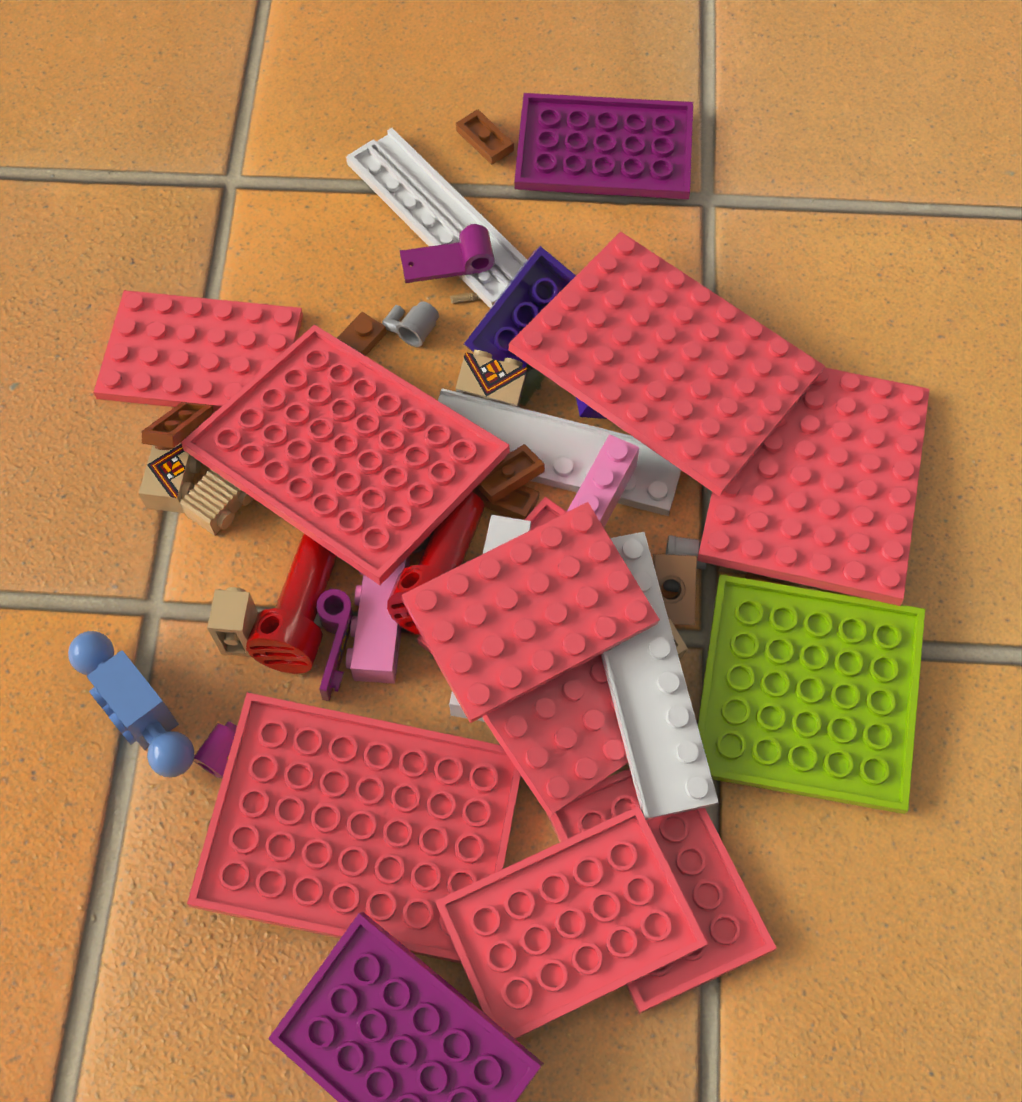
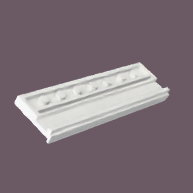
M393 128L387 130L388 135L377 142L373 139L347 155V165L428 246L458 243L460 232L470 224L482 225L488 229L495 258L494 266L482 273L459 277L491 308L527 259Z
M441 389L439 402L509 444L510 452L525 444L544 462L545 472L532 479L531 481L577 493L609 434L638 446L637 467L618 503L669 516L681 470L633 436Z
M645 532L610 538L660 619L657 625L601 654L640 809L645 819L650 820L655 817L716 805L719 803Z

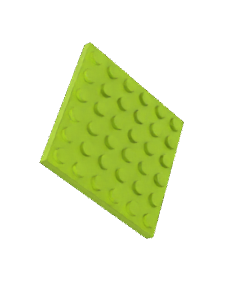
M719 574L697 722L712 779L901 814L907 813L909 808L925 609L906 605L898 606L871 599Z

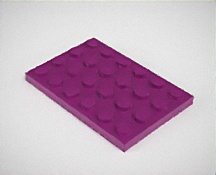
M523 93L514 189L689 199L693 102Z
M364 912L356 916L268 1038L338 1102H517L544 1064Z

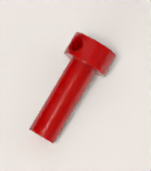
M471 492L431 533L419 564L404 568L398 575L388 598L387 610L396 623L412 633L421 635L405 607L401 595L463 564L484 512V503L475 493Z
M304 533L276 607L264 609L258 613L246 643V650L256 661L271 669L291 674L306 673L312 669L323 637L320 627L314 623L318 612L317 600L325 592L337 559L335 554Z

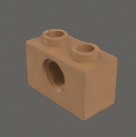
M653 554V565L660 590L662 584L669 579L676 580L679 585V592L675 597L665 598L662 595L668 619H671L673 624L695 625L697 556Z

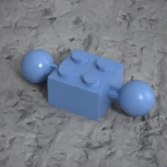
M87 631L76 636L69 646V661L76 671L87 675L86 677L94 686V688L89 690V693L109 716L117 729L123 734L130 745L137 741L144 750L148 748V763L153 771L160 776L171 778L185 773L193 763L194 747L187 736L171 731L179 724L163 700L123 650L114 656V646L106 635L97 631Z

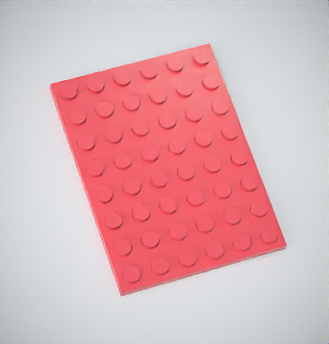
M621 231L509 343L508 349L719 497L825 368V365Z
M313 325L181 442L185 452L378 585H381L510 453L509 444L316 325Z
M824 368L821 375L719 497L714 492L711 493L697 561L901 606L905 592L930 389Z
M247 692L187 905L191 908L335 938H341L356 916L364 912L413 954L462 964L435 901L503 869L521 774L502 746L498 744Z

